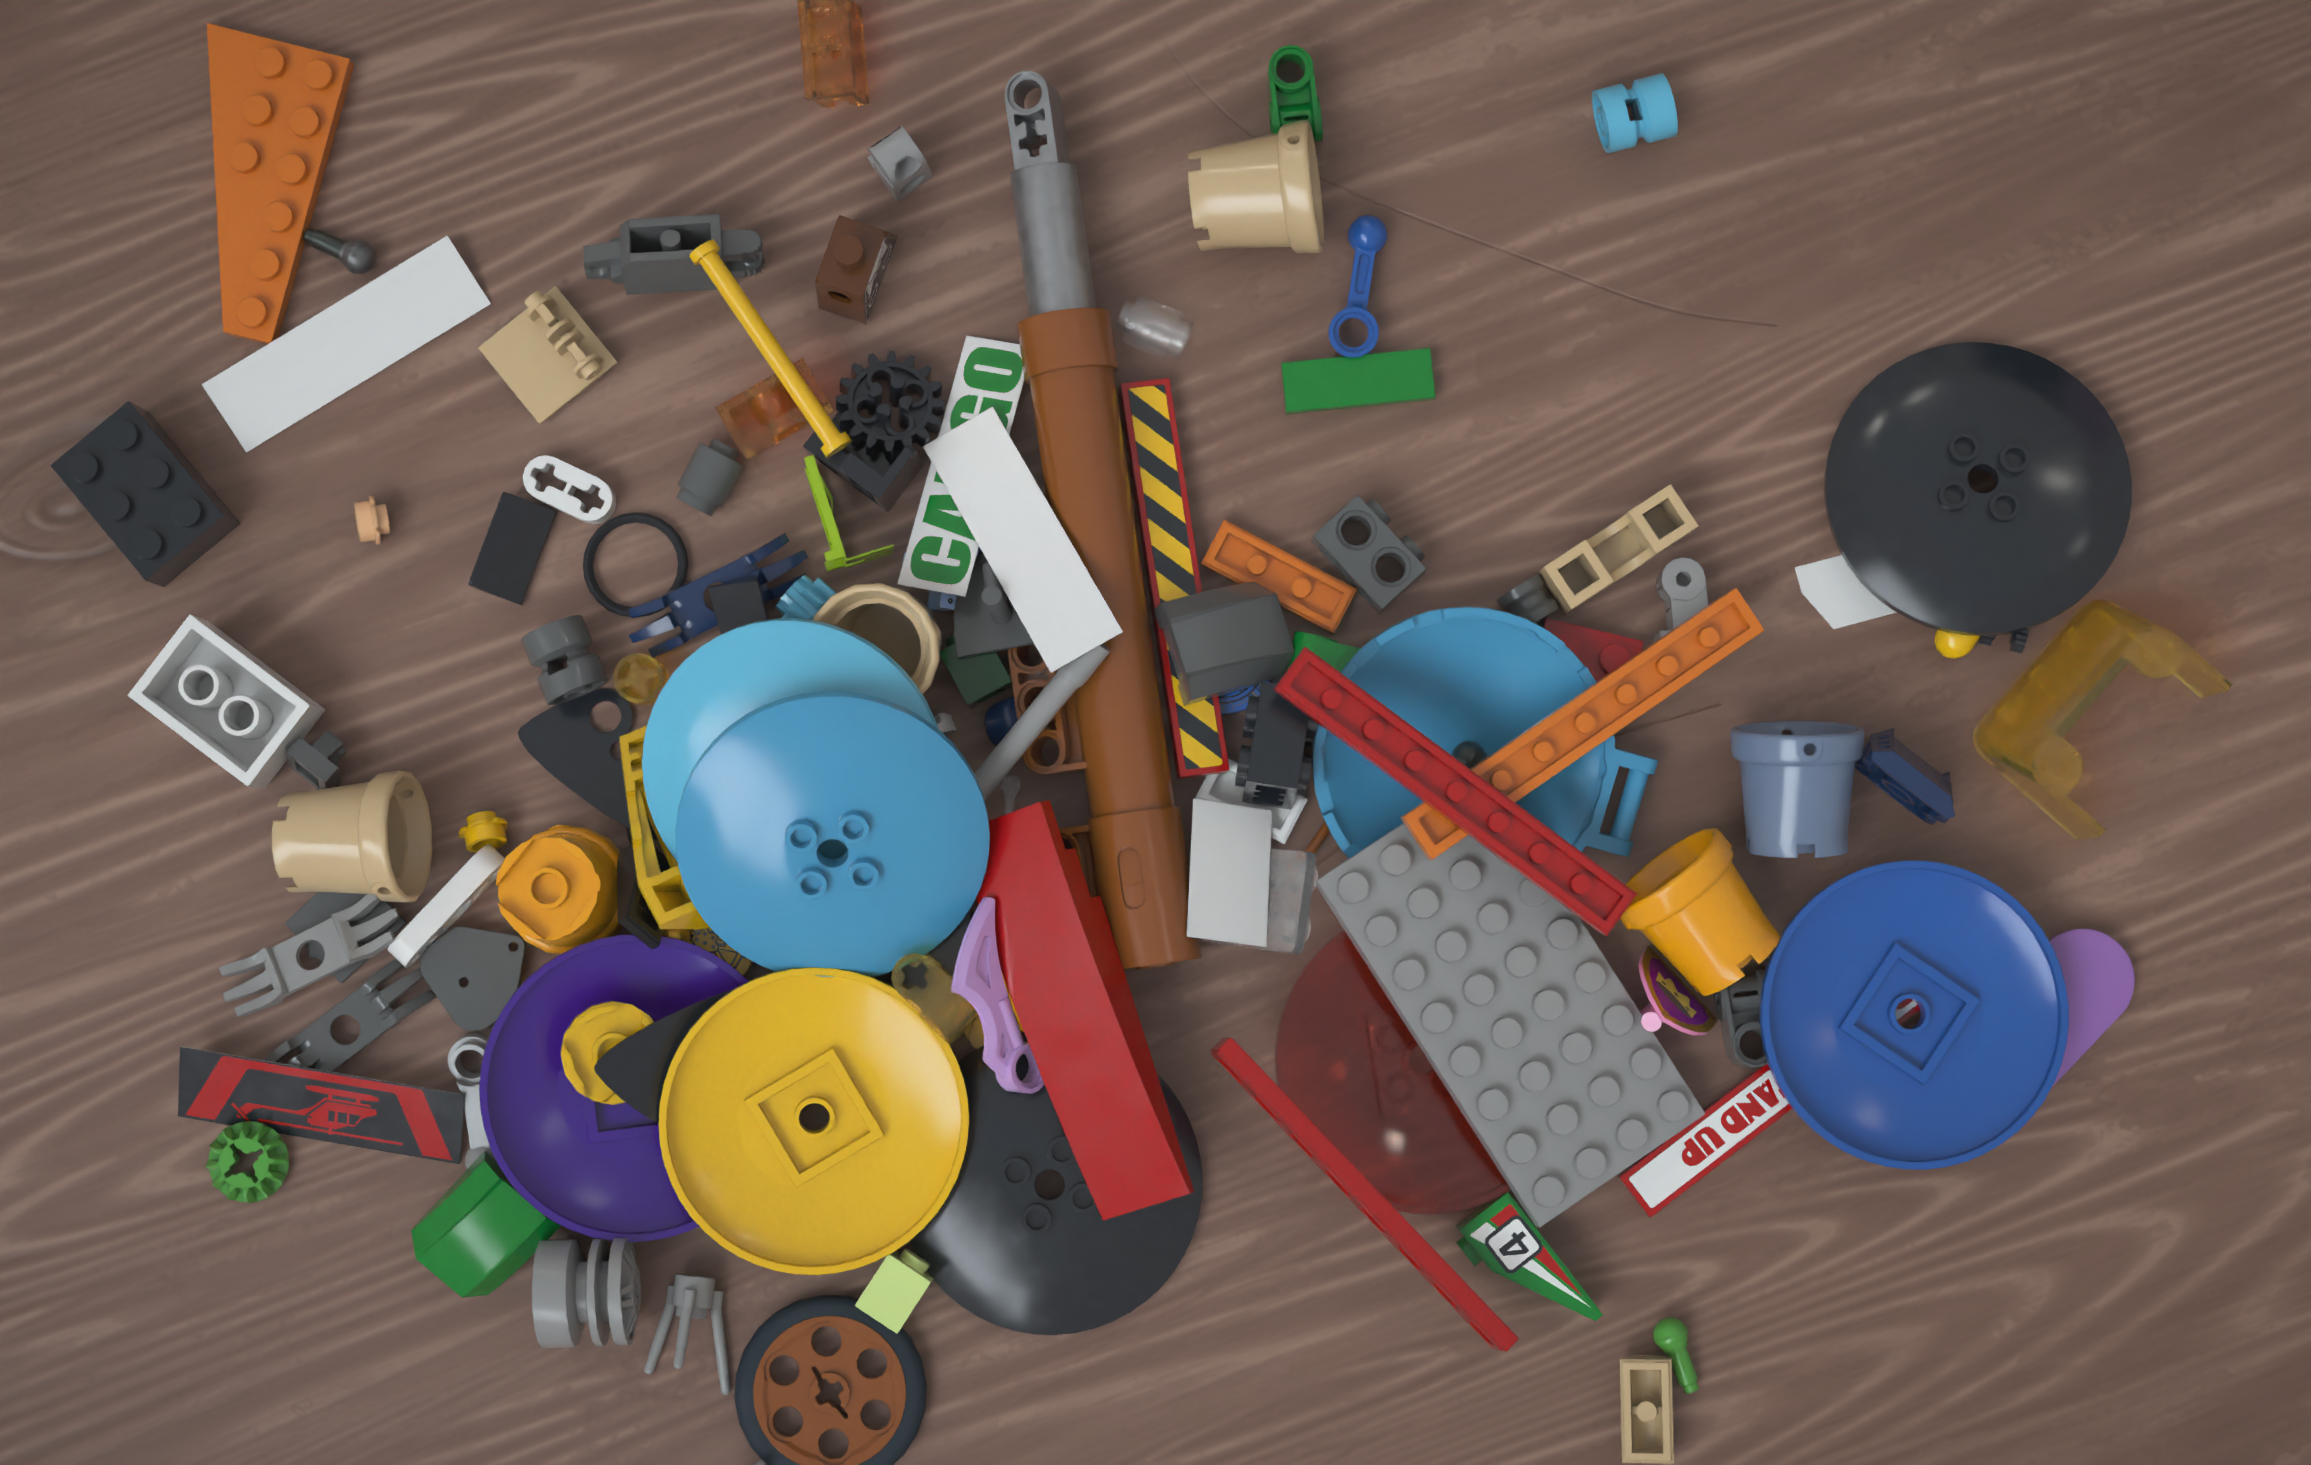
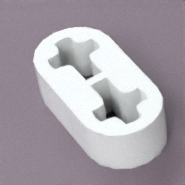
M548 455L538 456L531 460L524 469L523 483L529 494L576 519L589 524H599L608 520L615 511L617 504L616 495L608 484L600 478L560 459ZM551 467H555L553 475L566 483L564 491L547 486L544 492H540L541 483L535 479L539 471L547 473ZM576 488L587 494H592L596 488H599L598 496L604 500L602 508L592 507L589 513H584L586 505L578 498L573 497Z

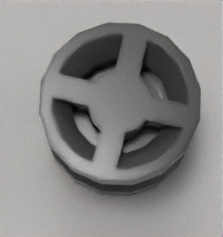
M1540 574L1528 579L1497 599L1502 609L1509 610L1511 614L1525 618L1535 624L1561 608L1556 599L1548 598L1543 590L1545 582Z

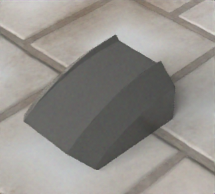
M1256 582L1222 587L1163 602L1154 610L1159 628L1163 629L1180 683L1178 688L1184 706L1262 684V681L1269 682L1273 678L1282 677L1295 652L1277 594Z

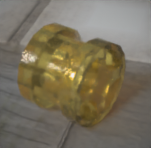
M633 653L622 658L617 664L613 680L619 695L634 704L645 706L656 702L662 688L669 680V675L665 666L656 658L643 653Z

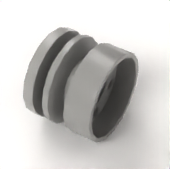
M595 1238L592 1241L588 1259L584 1261L577 1239L539 1241L533 1264L532 1311L534 1329L540 1347L569 1348L578 1346L584 1330V1323H588L590 1335L595 1346L606 1345L610 1331L616 1346L633 1343L636 1333L637 1316L641 1306V1277L636 1262L633 1242H628V1238H614L609 1252L606 1240Z

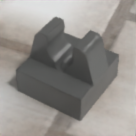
M329 730L312 746L299 736L286 750L289 767L318 790L338 787L341 783L339 767L336 765L346 754V750L342 748L345 743Z

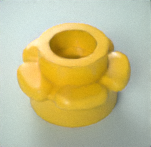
M482 811L466 818L467 826H463L458 832L460 838H465L467 850L477 853L488 844L498 849L507 843L505 831L507 830L508 822L504 818L497 817L493 811Z

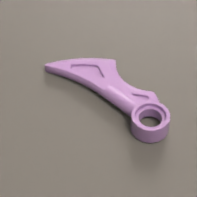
M984 897L977 907L962 940L954 969L951 992L965 998L978 1013L984 1033L982 1060L995 1072L1000 1086L1006 1091L1032 1094L1038 1092L1045 1084L1028 1042H1024L1003 980L996 942L995 900L991 897ZM1024 1054L1028 1059L1029 1069L1026 1077L1020 1081L1016 1074V1063L1019 1057Z

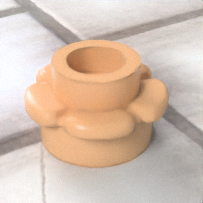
M368 496L369 501L354 503L360 542L375 541L376 545L381 543V535L390 533L386 504L375 505L374 497Z

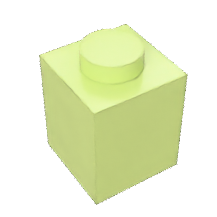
M906 1248L901 1254L894 1251L886 1256L854 1306L898 1334L934 1279L926 1272L930 1264Z

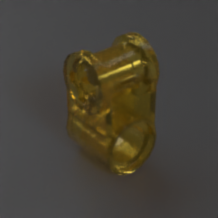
M912 953L905 955L893 967L891 978L896 991L950 1045L979 1017L974 1007L965 998L951 992L953 977L928 954ZM907 963L912 967H917L920 963L926 965L928 969L924 977L928 983L924 987L918 983H914L910 988L906 986L903 982L906 977V972L903 969L904 965Z

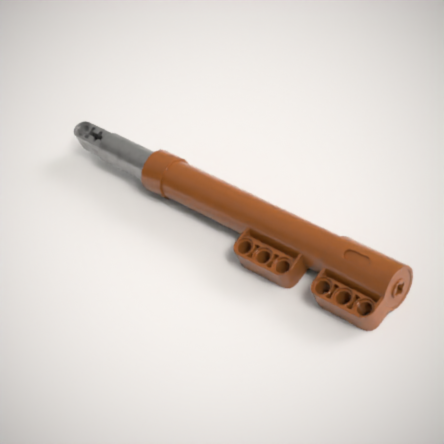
M1021 71L1013 75L1005 87V104L1015 169L1010 174L1029 310V317L1017 323L1024 379L1026 384L1031 386L1046 500L1123 631L1104 643L1111 652L1084 685L1075 690L1022 756L1029 769L1038 774L1065 775L1077 772L1085 773L1091 819L1086 820L1087 825L1061 828L1059 830L1062 839H1067L1072 844V847L1076 849L1090 896H1101L1123 969L1135 968V970L1175 965V962L1199 959L1202 956L1199 938L1187 937L1190 871L1181 807H1175L1114 376V373L1119 369L1110 310L1096 308L1077 168L1069 160L1059 92L1040 74L1033 71ZM1035 88H1041L1042 97L1035 107L1025 109L1024 100L1026 95ZM1042 137L1047 141V144L1040 147V138ZM1040 147V155L1036 156L1032 153V150ZM1030 645L1008 649L1018 719L1029 707L1028 703L1031 704L1036 699L1037 694L1045 688L1058 671L1057 669L1051 673L1044 660L1039 665L1033 666L1028 658ZM1054 739L1058 743L1060 753L1057 761L1053 765L1048 766L1043 761L1042 748L1048 740Z

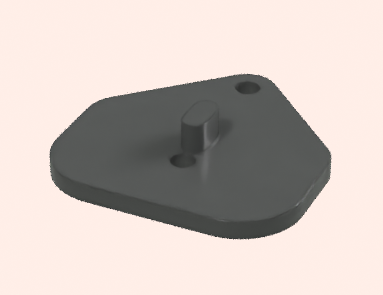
M463 926L455 927L425 949L420 960L421 973L459 1027L469 1031L483 1030L496 1022L503 1007L520 987L526 943L521 937ZM513 942L518 944V950L515 952L510 949V945ZM464 977L469 980V984L466 987H463L460 983Z

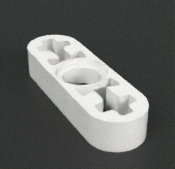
M490 844L480 849L397 935L395 941L389 945L388 951L405 968H409L422 957L425 949L443 936L496 880L497 873L505 858Z

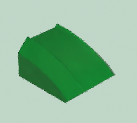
M484 1151L411 1230L416 1260L460 1297L465 1298L485 1296L493 1292L535 1253L539 1241L548 1240L561 1225L539 1212L527 1202L508 1181L497 1161Z

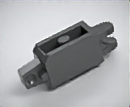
M720 214L628 219L620 225V237L610 239V242L583 246L585 275L587 279H611L612 283L624 284L626 295L718 290L701 264L694 265L689 257L691 252L703 243L714 239L720 247L718 255L733 277L742 278L746 277V275L751 277L752 275L757 276V273H761V269H764L763 242L761 235H758V232H754L753 229H746L745 231L741 229L722 230Z

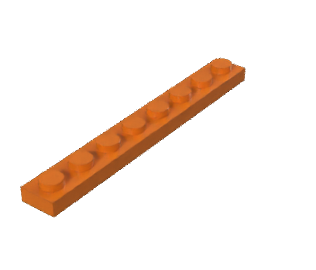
M1731 589L1476 764L1471 770L1513 802H1517L1763 632L1764 628L1738 589ZM1421 802L1400 817L1428 860H1433L1468 836L1424 802Z

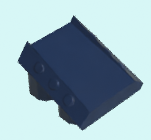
M1894 728L1870 734L1868 742L1863 747L1862 757L1855 761L1854 766L1866 779L1907 811L1930 825H1934L1937 820L1946 823L1949 818L1955 816L1950 772L1941 774L1894 737Z

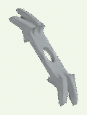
M367 894L353 906L331 914L332 918L271 948H263L251 957L219 967L221 975L224 977L266 968L265 971L256 977L222 993L225 1001H234L273 989L265 995L234 1008L237 1017L246 1016L282 1003L283 999L292 993L357 961L374 957L395 941L393 932L384 933L361 947L357 943L370 941L392 925L399 917L397 909L393 908L367 922L351 927L349 922L363 919L380 901L376 895ZM318 941L325 951L324 960L318 968L306 970L300 963V951L306 943Z

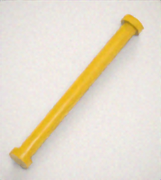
M712 239L703 243L689 255L695 266L701 264L824 444L821 450L826 458L838 453L849 445L852 440L846 432H839L718 255L720 247L716 241Z

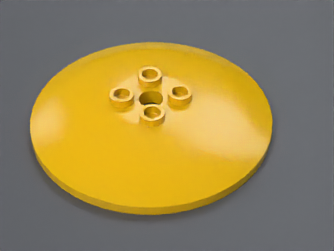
M793 968L772 972L755 978L720 998L703 1013L680 1043L664 1081L659 1107V1138L664 1165L671 1185L691 1218L707 1235L736 1256L758 1266L791 1274L821 1275L853 1270L876 1262L908 1243L932 1220L949 1196L958 1178L968 1140L969 1111L964 1079L958 1061L947 1039L935 1022L914 1001L891 985L871 976L834 968ZM818 1103L828 1110L830 1117L825 1127L813 1131L806 1129L801 1124L799 1115L806 1105Z

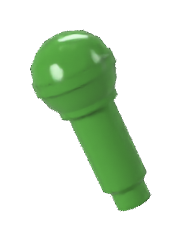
M1667 1317L1661 1319L1653 1329L1654 1343L1668 1357L1672 1358L1673 1371L1678 1384L1683 1387L1686 1394L1693 1393L1699 1389L1697 1383L1698 1376L1686 1348L1688 1346L1687 1326L1677 1318Z

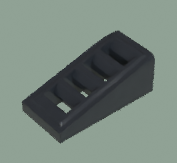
M630 845L619 851L617 859V919L621 925L649 948L655 949L660 946L664 929L659 928L638 887L633 848ZM655 848L660 873L670 869L666 857Z

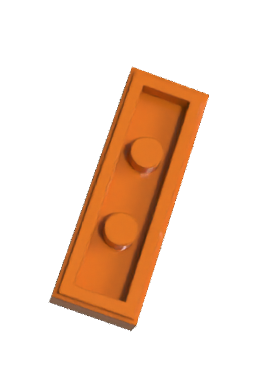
M1226 520L1220 526L1201 562V566L1235 584L1256 582L1273 591L1278 596L1281 608L1331 634H1334L1357 591L1356 588Z

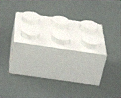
M191 614L127 695L247 787L263 790L266 789L287 761L286 750L299 736L304 739L325 711L322 706L208 620Z

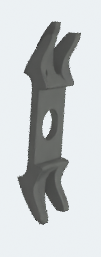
M395 959L369 977L356 991L306 1029L281 1044L264 1061L278 1063L291 1052L300 1048L302 1053L293 1057L287 1065L305 1068L313 1066L317 1070L334 1072L387 1030L395 1027L407 1016L434 1000L436 996L431 990H428L392 1010L390 1006L424 978L419 968L379 992L377 987L404 967ZM342 1015L353 1016L360 1025L359 1037L349 1045L337 1042L332 1034L333 1023Z

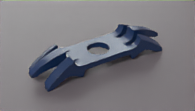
M783 533L727 565L659 597L629 608L628 611L631 618L660 610L667 605L672 610L631 633L629 637L632 643L662 634L679 625L682 630L681 632L648 649L653 658L717 626L718 622L715 611L706 605L703 596L705 589L715 582L726 583L757 575L765 602L783 596L806 573L769 589L766 583L771 582L806 560L808 556L805 550L758 568L755 562L761 561L789 542L786 533Z

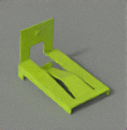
M814 455L804 457L807 467L805 472L831 551L824 552L826 558L824 563L827 572L844 566L845 569L893 555L894 545H890L848 559L846 558L839 535L840 531L833 517V497L818 471ZM827 495H828L829 499L831 500V508H830V505H829V501H828ZM864 558L863 560H860V561H857V562H854V563H850V564H846V563H848V562H852V561H855V560Z

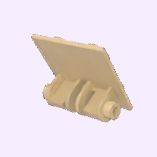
M556 286L544 295L541 291L531 294L524 302L528 308L478 347L540 425L618 363Z

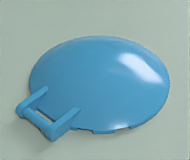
M1470 606L1447 607L1427 611L1390 626L1365 644L1340 672L1450 755H1452L1453 750L1459 743L1474 741L1483 748L1485 753H1488L1487 756H1490L1596 683L1589 669L1583 665L1578 657L1562 640L1545 628L1508 612ZM1317 725L1312 751V771L1316 798L1331 835L1344 854L1350 858L1402 824L1403 821L1400 817L1423 801L1321 725ZM1612 735L1515 803L1581 852L1586 846L1630 857L1634 844L1630 840V836L1649 774L1655 775L1659 760L1615 747V738ZM1619 766L1629 768V773L1610 834L1601 832L1600 828Z

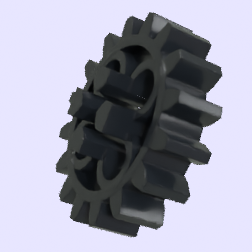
M889 351L887 361L879 362L878 358L872 353L868 356L867 368L864 369L857 363L851 365L853 380L849 378H841L840 392L843 395L836 396V411L842 413L839 415L840 430L851 429L849 437L852 440L850 443L852 446L860 443L862 440L865 441L867 456L871 457L876 449L880 448L884 449L886 460H892L895 449L903 451L907 445L912 447V444L915 442L923 447L930 443V435L927 431L939 433L941 429V419L937 416L944 415L945 400L938 398L942 393V384L940 381L928 383L931 379V368L928 365L918 371L914 369L915 356L909 355L904 363L896 362L895 352ZM876 380H886L890 384L889 402L893 408L899 407V426L907 430L896 432L891 428V408L887 403L882 404L881 384L875 382ZM910 393H916L920 395L922 399L918 402H913V398L907 395ZM863 409H868V413L874 416L863 418L858 413Z

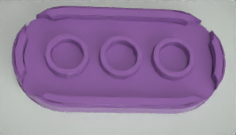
M2075 929L2057 933L2048 939L2061 966L2069 1005L2067 1044L2062 1064L2053 1086L2118 1019L2129 1005L2133 995L2135 978L2129 956L2117 941L2096 930Z

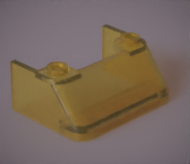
M2095 600L2081 606L1979 721L1973 734L1974 746L1979 755L2076 840L2098 838L2106 829L2067 796L2082 777L2083 761L2079 752L2063 737L2127 664L2132 666L2141 675L2152 679L2174 674L2200 698L2227 692L2233 685L2171 630L2108 600Z

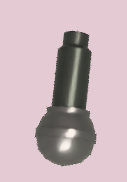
M308 228L304 234V241L311 244L312 248L339 259L344 267L353 274L367 273L375 265L376 252L364 240L345 241L320 229L314 230L312 228Z

